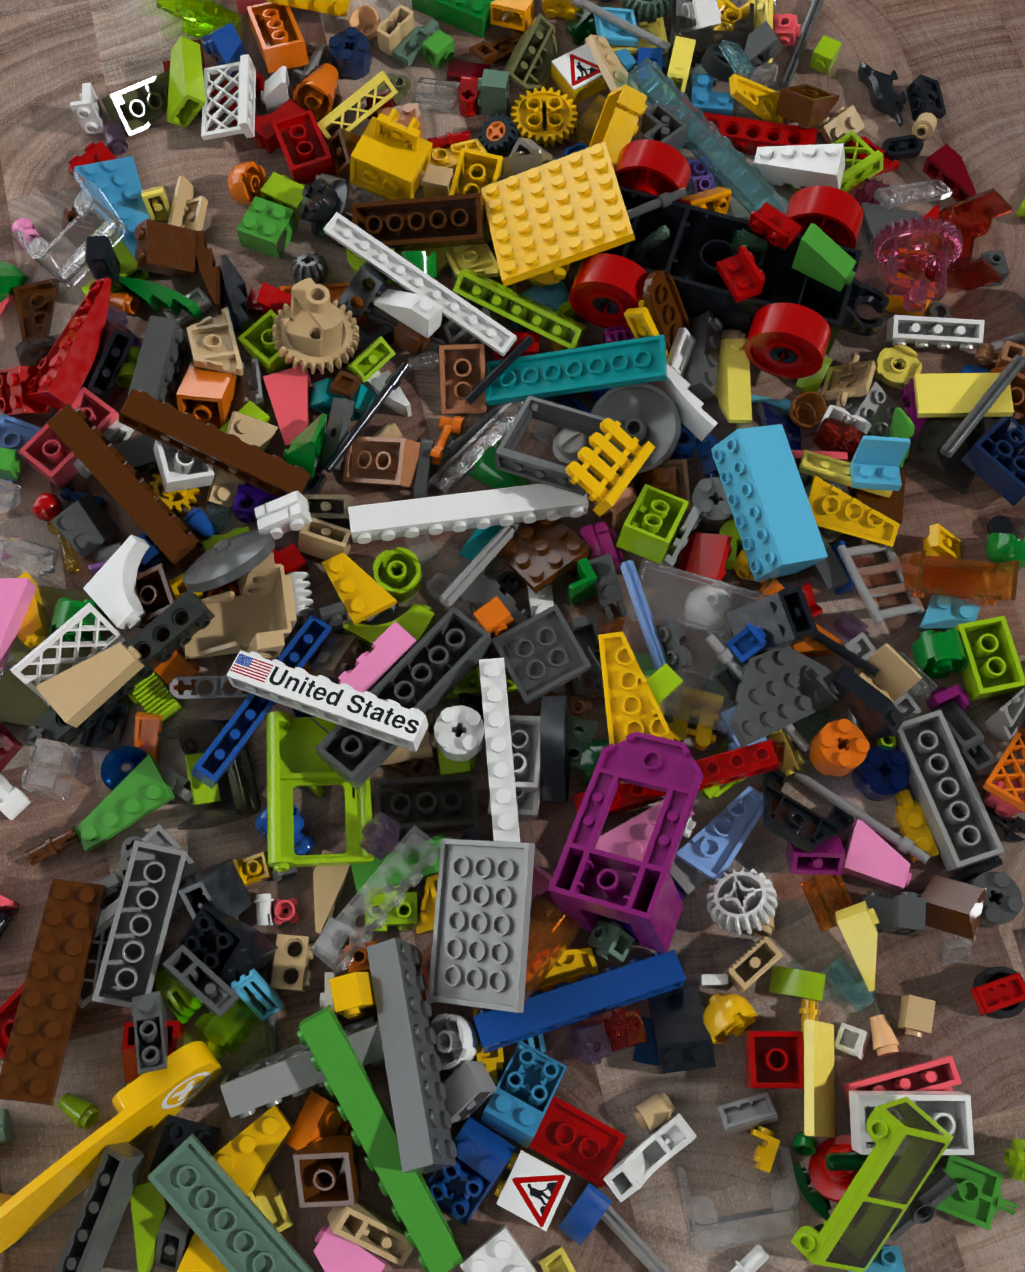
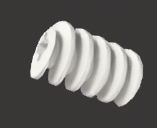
M291 572L285 575H291L297 618L295 625H301L308 620L309 615L315 612L314 608L309 607L313 604V600L308 598L312 595V591L306 590L311 587V583L305 581L310 578V575L307 572Z

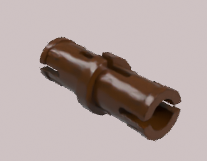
M71 827L55 837L50 836L46 838L44 843L25 851L27 860L32 859L29 863L34 866L36 863L52 855L54 857L59 855L61 850L74 843L80 842L77 834H74L75 828Z

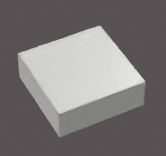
M702 974L698 977L699 987H725L728 985V975Z

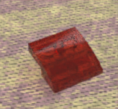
M825 418L813 443L823 451L848 452L847 461L851 463L862 437L866 434L842 421Z

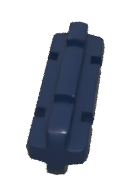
M64 486L60 492L63 500L73 501V503L87 494L77 489L73 490V488ZM98 496L93 497L104 510L106 506L105 499Z

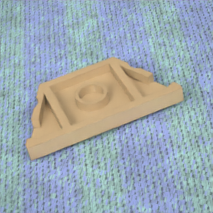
M228 307L221 309L222 314L214 318L208 316L202 319L201 322L194 323L186 328L195 367L240 376L244 375Z

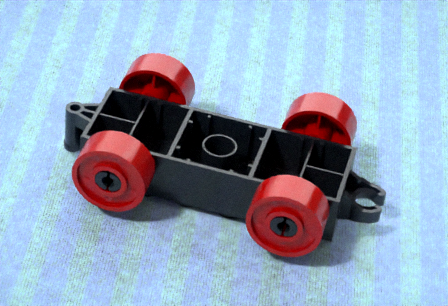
M649 139L636 140L624 146L614 168L626 211L652 201L662 193H671L683 187L686 189L691 176L689 163L678 150L666 143ZM830 186L806 187L797 191L790 198L785 215L801 225L802 230L785 250L773 246L763 235L755 233L748 226L749 220L682 203L683 198L678 199L668 207H659L630 219L635 237L634 241L575 261L573 285L569 293V302L572 308L586 321L606 329L616 327L617 325L629 327L624 313L628 308H639L638 303L640 300H643V287L647 276L652 271L664 270V272H668L673 277L687 316L695 318L710 311L721 320L723 326L749 333L745 344V354L750 362L768 374L789 379L805 378L817 373L822 367L825 354L829 355L839 330H846L849 333L861 336L878 334L883 325V320L879 317L864 319L858 315L856 308L859 305L867 304L872 306L877 313H883L889 303V299L881 291L861 283L855 276L850 285L845 284L841 292L791 268L800 241L811 223H813L856 261L853 271H857L862 251L855 249L863 221V210L853 196L843 190ZM662 225H666L670 229V237L662 241L661 244L650 252H646L647 254L642 258L634 255V246L640 242L642 243V240L654 231H657ZM745 245L748 252L753 254L758 269L763 271L765 283L761 294L736 303L717 271L716 264L718 261L737 255L739 247Z

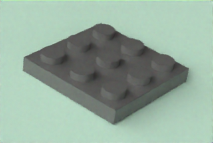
M557 604L492 639L500 657L504 658L505 666L526 704L533 702L592 669L589 660Z

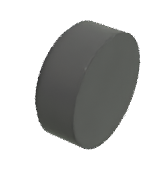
M940 302L931 304L926 312V317L949 318L950 316L949 307Z

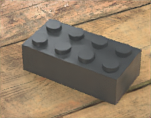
M150 316L128 396L133 388L137 391L147 392L152 398L160 402H167L173 406L172 398L178 390V376L183 372L184 354L188 353L189 348L188 341L185 340L183 329L180 328L177 319Z

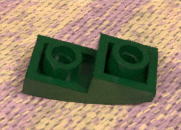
M798 1163L786 1165L787 1174L804 1203L819 1218L828 1220L830 1217L828 1211L831 1210L830 1201L820 1195L815 1188H808L811 1180L806 1168H802L801 1164Z

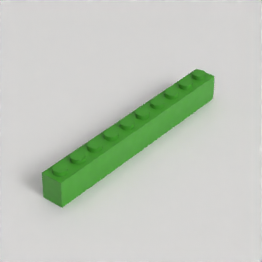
M328 1005L300 1021V1031L297 1032L298 1037L304 1047L309 1046L313 1056L310 1058L317 1072L322 1070L327 1080L324 1081V1085L331 1097L335 1095L340 1103L337 1109L344 1122L349 1120L353 1128L351 1135L355 1144L358 1147L363 1146L367 1154L364 1156L368 1168L371 1172L374 1170L377 1172L380 1178L377 1182L384 1197L389 1195L394 1204L391 1206L392 1212L398 1222L403 1221L407 1230L404 1233L410 1246H416L421 1254L418 1256V1260L424 1272H447L464 1262L463 1251L421 1173H402L395 1124L332 1007Z

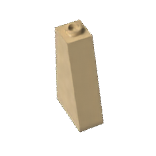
M119 642L40 683L35 688L66 724L77 728L145 665L139 660L141 654L132 645L126 647Z

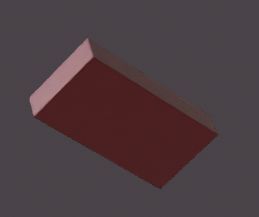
M450 60L447 81L460 83L461 76L482 78L484 69H490V65Z

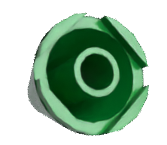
M500 440L496 441V448L491 445L474 464L477 467L476 471L470 470L468 474L491 489L532 485L527 478L496 469L495 452L501 444Z

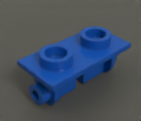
M709 433L703 441H700L698 438L695 439V447L700 460L705 457L709 458L701 462L706 478L718 477L717 475H719L711 451L719 442L716 436L712 437Z

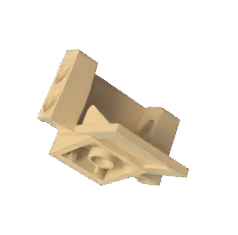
M270 553L254 569L239 577L240 596H235L234 591H229L201 599L215 617L211 619V623L206 628L195 633L191 641L184 645L185 660L239 653L240 650L248 653L250 651L257 652L263 658L271 661L279 657L297 622L291 575H285L282 564H275L273 553ZM189 616L182 620L181 625L188 622Z

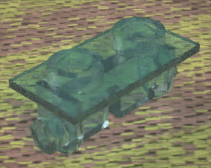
M840 955L821 972L826 974V979L858 1013L875 1001L876 992H869L865 981Z

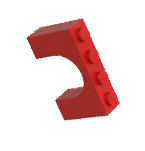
M256 70V97H258L261 91H264L263 76ZM239 71L231 77L234 78L239 73ZM226 80L220 87L224 88L230 81ZM235 85L229 93L233 95L238 90V87ZM217 89L211 93L213 98L219 93ZM224 96L218 103L223 105L229 98ZM289 99L274 112L264 116H255V136L251 138L260 149L264 148L269 154L273 153L280 146L271 122L304 112V110ZM234 102L228 110L232 112L238 104ZM234 119L231 124L237 125V121Z

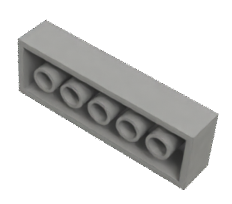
M934 711L903 721L895 734L897 744L894 750L915 799L922 808L947 873L993 858L1005 852L942 711Z
M141 839L134 840L92 1001L133 1009L132 997L151 993L183 872L187 849Z
M377 1014L342 1027L363 1066L367 1064L376 1066L385 1062ZM301 1043L226 1072L220 1088L230 1117L239 1115V1118H244L253 1114L257 1107L263 1105L266 1108L275 1106L282 1101L281 1098L291 1094L292 1097L300 1096L308 1091V1087L316 1084L319 1087L325 1086L324 1081L327 1079L322 1070L317 1072L310 1058L313 1056V1053L309 1046L304 1047Z

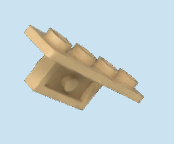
M184 176L178 177L168 224L201 231L208 200L204 196L194 198L195 187Z

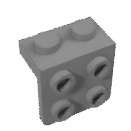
M876 381L871 383L868 395L850 397L846 405L842 406L850 415L860 416L872 425L867 433L869 436L888 437L894 409L898 407Z

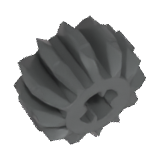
M308 252L305 255L300 254V257H294L291 262L290 271L295 283L312 278L315 284H319V282H325V278L328 277V266L324 256H318V253L310 254Z

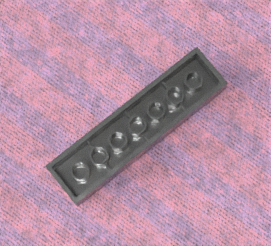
M453 606L370 692L379 699L385 701L388 699L394 700L404 708H417L427 717L476 666L479 660L493 648L491 635ZM337 725L315 749L325 764L358 790L398 746Z
M397 938L368 946L367 953L402 1173L427 1174L456 1166L457 1149L454 1141L451 1139L450 1128L452 1121L450 1114L446 1111L445 1099L447 1094L444 1084L441 1083L440 1071L442 1065L435 1049L437 1037L431 1026L430 1017L432 1009L426 998L427 981L421 970L422 954L417 946Z

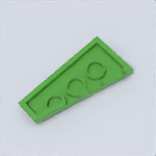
M148 754L74 829L85 851H92L175 798L154 756Z

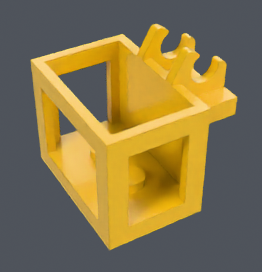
M392 108L389 116L380 113L377 118H371L351 154L350 183L387 200L415 198L421 187V173L425 172L427 165L430 164L433 143L420 138L421 131L418 130L420 122L417 121V118L413 117L408 127L397 123L400 113L395 108Z

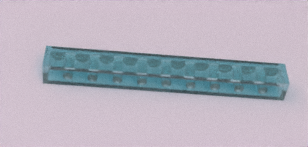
M646 57L628 73L627 84L647 95L645 103L649 108L655 103L660 102L688 125L685 146L725 188L731 189L733 197L750 214L753 211L757 212L765 202H768L783 214L786 213L789 203L787 199L778 195L774 186L761 177L759 170L747 162L744 154L732 146L729 138L721 135L716 125L704 117L702 110L689 101L687 94L680 91L669 76L666 77L656 62H652Z

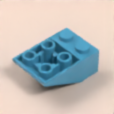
M520 1041L496 1086L497 1090L492 1094L480 1118V1122L523 1147L528 1148L567 1066ZM520 1045L524 1046V1049L519 1052Z

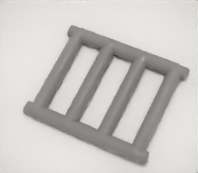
M880 543L848 548L845 545L837 547L840 557L875 624H880L884 621L883 619L915 612L917 615L925 613L923 604L893 547ZM884 551L889 563L857 568L852 556ZM894 571L900 583L868 589L862 577ZM905 592L911 604L878 610L873 598Z

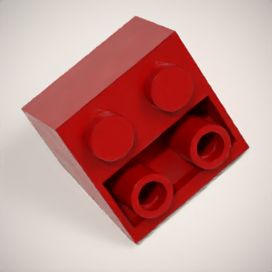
M16 366L0 370V410L3 414L12 417L50 413L48 405L25 396L28 391L27 385L29 381L39 371L38 366Z
M698 532L689 536V540L683 548L674 581L693 589L703 585L711 586L720 582L726 573L725 564L732 551V546L730 545L733 537Z
M179 1020L167 1021L168 1056L184 1045L185 1026ZM124 1022L121 1051L126 1084L133 1082L141 1076L138 1075L134 1022Z

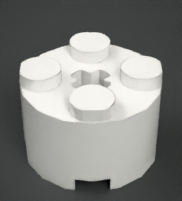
M463 705L445 708L437 717L434 725L436 745L447 759L456 762L468 761L476 756L483 749L485 743L484 723L479 713ZM458 731L464 732L461 734V737H456Z

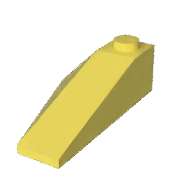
M725 338L721 341L715 396L728 423H752L750 360L745 354L747 339Z

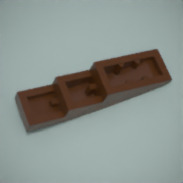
M203 230L195 231L196 255L199 269L210 299L220 315L222 314L221 309L225 308V287L220 266H216L212 248H208Z

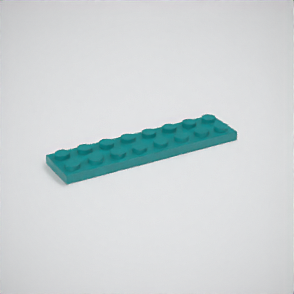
M663 334L521 356L486 389V403L490 406L524 401L528 396L545 398L667 380L665 336ZM502 360L486 362V376Z

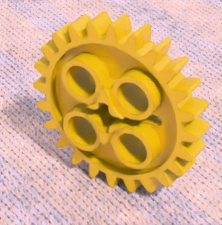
M542 86L541 91L534 87L533 93L526 90V97L520 94L519 100L514 101V106L511 107V120L517 126L521 138L531 139L538 145L543 143L544 148L547 147V143L555 147V141L563 144V138L569 140L570 134H574V128H577L578 112H576L577 106L573 105V99L567 100V93L561 96L560 89L555 93L553 92V87L549 91H546L544 86ZM542 103L546 104V131H543Z

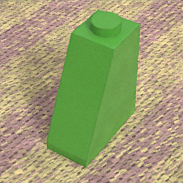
M811 223L800 241L791 268L841 292L845 284L850 285L856 274L853 271L856 261L817 225Z

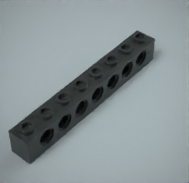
M187 590L125 644L126 647L132 645L141 654L139 660L145 666L77 728L68 725L53 708L39 718L36 723L44 729V733L53 744L63 748L73 744L80 733L95 725L97 719L103 713L112 710L119 699L130 694L135 689L136 684L142 679L150 677L157 666L168 661L180 646L188 644L195 633L206 628L215 615L194 592ZM189 616L188 622L181 625L182 620ZM170 632L169 638L163 641L164 635ZM151 649L149 656L144 658V653Z

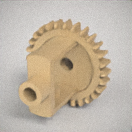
M307 278L299 281L291 288L290 306L285 303L283 310H278V316L274 318V325L272 326L273 342H275V349L279 350V356H286L285 363L288 364L293 361L294 369L302 365V372L310 368L311 374H314L316 369H319L320 373L324 374V368H327L332 373L333 365L341 369L342 362L348 364L349 357H354V352L358 349L359 327L356 325V318H352V311L346 312L345 304L338 308L337 299L331 304L329 290L321 284H315L312 278Z

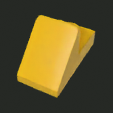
M940 524L930 525L929 535L923 540V557L926 560L961 562V540Z

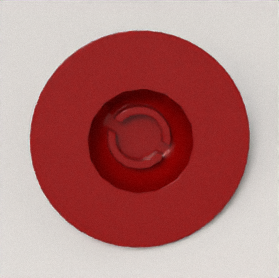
M851 1134L837 1135L825 1140L816 1148V1153L811 1156L808 1172L814 1188L826 1199L839 1203L859 1170L830 1171L826 1168L825 1156L828 1153L856 1152L851 1148ZM884 1170L878 1178V1180L876 1181V1183L874 1184L869 1194L867 1195L868 1197L872 1193H874L881 1184L884 1176Z

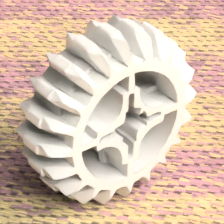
M744 866L741 872H737L733 868L731 874L723 871V878H716V881H714L715 885H709L710 893L706 894L707 910L712 921L717 923L720 929L726 928L729 934L736 930V933L741 936L742 932L747 930V933L751 935L752 929L756 928L761 931V924L769 925V917H775V908L778 905L776 890L773 888L770 879L766 880L763 872L757 875V871L754 868L750 872H747ZM740 896L743 898L744 906H741Z

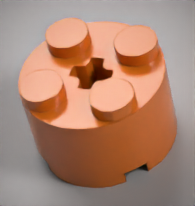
M841 719L826 724L811 739L809 756L811 763L820 773L827 776L843 777L864 761L870 744L856 725L852 724L848 719Z

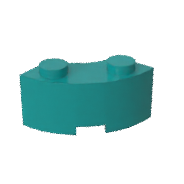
M326 378L314 383L309 407L330 416L333 398H346L331 393L330 386L334 379ZM361 384L352 398L354 405L353 416L350 420H359L377 396L366 385Z

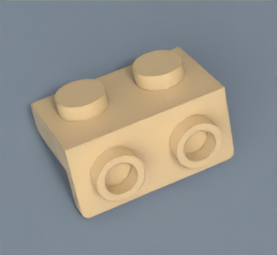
M843 105L833 112L834 116L831 119L828 116L819 124L817 134L821 132L827 144H832L852 130L858 133L865 125L854 105L847 108Z

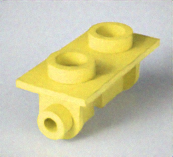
M783 728L766 736L768 740L771 739L775 752L783 750L782 754L776 756L781 773H785V776H790L795 773V768L799 771H804L802 764L805 763L799 749L795 750L792 738Z

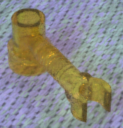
M48 522L47 525L52 535L57 534L65 571L68 570L69 574L78 572L79 568L72 554L70 544L55 526Z

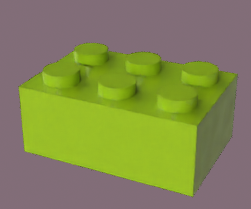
M645 484L623 524L616 546L650 561L662 564L680 527L689 501Z
M1005 615L958 624L954 628L959 631L966 655L965 658L968 663L967 668L961 672L970 701L1016 693L1025 687V676Z

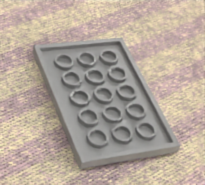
M441 839L428 1001L515 1013L524 1012L535 853L534 843Z

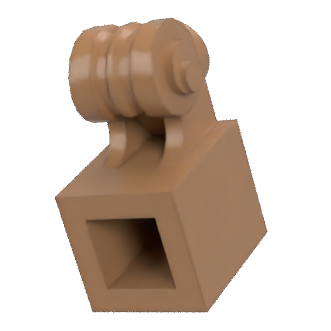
M1006 340L1001 350H994L992 344L982 343L977 347L974 362L978 367L989 369L1007 366L1015 355L1025 357V346Z

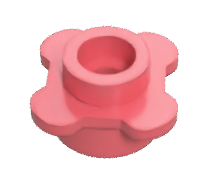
M293 897L289 900L276 899L273 902L275 913L273 921L277 925H281L283 922L296 923L299 920V915L297 914L298 900ZM284 909H288V913L285 914Z

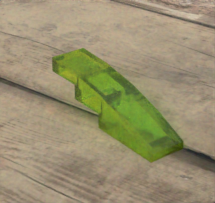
M157 0L156 3L157 8L213 30L232 23L236 29L241 19V15L212 0Z

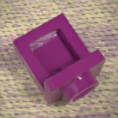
M959 684L948 689L942 686L931 692L932 697L926 702L930 710L954 700L963 711L971 706L969 695Z

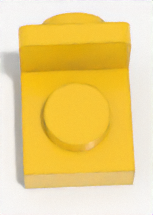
M759 1126L758 1130L750 1129L748 1133L763 1140L762 1145L758 1144L754 1152L753 1160L756 1161L754 1168L770 1173L780 1140L773 1137L775 1132Z

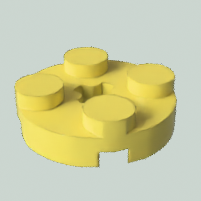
M899 344L891 348L886 347L876 359L875 377L890 387L902 389V387L906 386L909 378H913L915 374L921 373L922 363H919L918 354L908 346ZM900 363L902 370L896 369L893 365Z

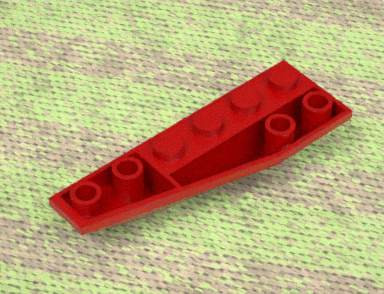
M109 277L96 279L91 283L89 292L47 356L38 364V373L27 385L28 391L25 395L27 398L57 409H63L68 404L72 406L92 367L100 346L109 307L111 279Z

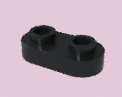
M916 135L900 136L886 139L881 149L885 151L884 156L891 161L914 158L920 155L924 142L922 139L917 138Z

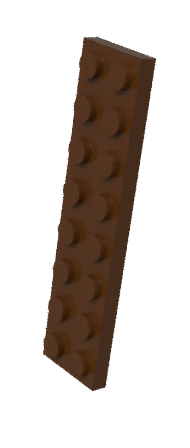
M52 878L0 1072L1 1100L53 1106L107 889L105 885Z

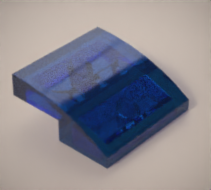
M761 401L755 407L762 422L760 426L782 424L791 450H801L800 427L791 421L789 411Z

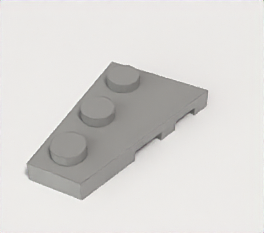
M694 505L688 509L662 564L655 563L653 569L661 573L673 567L680 550L685 547L689 540L688 535L691 530L694 531L701 521L699 515L702 510Z

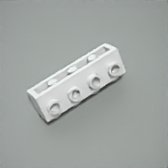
M893 315L887 320L886 342H893V346L899 344L906 346V343L915 344V347L918 348L937 345L938 349H950L951 346H959V350H973V347L983 343L985 320Z

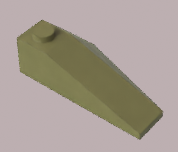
M170 70L101 98L110 119L127 137L148 129L167 109Z

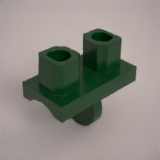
M584 8L578 11L576 22L569 20L565 24L566 34L572 36L573 44L577 46L590 34L597 35L594 15Z

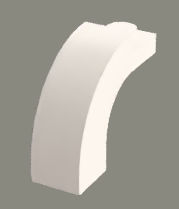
M678 1113L632 1149L609 1171L603 1180L621 1203L640 1189L659 1167L690 1144L697 1135L680 1113Z

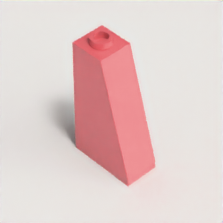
M302 365L296 369L289 368L263 376L286 449H289L292 441L311 424V407H309L311 378L308 368L305 372H302Z

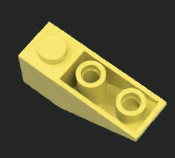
M676 36L664 87L663 101L682 104L696 40Z

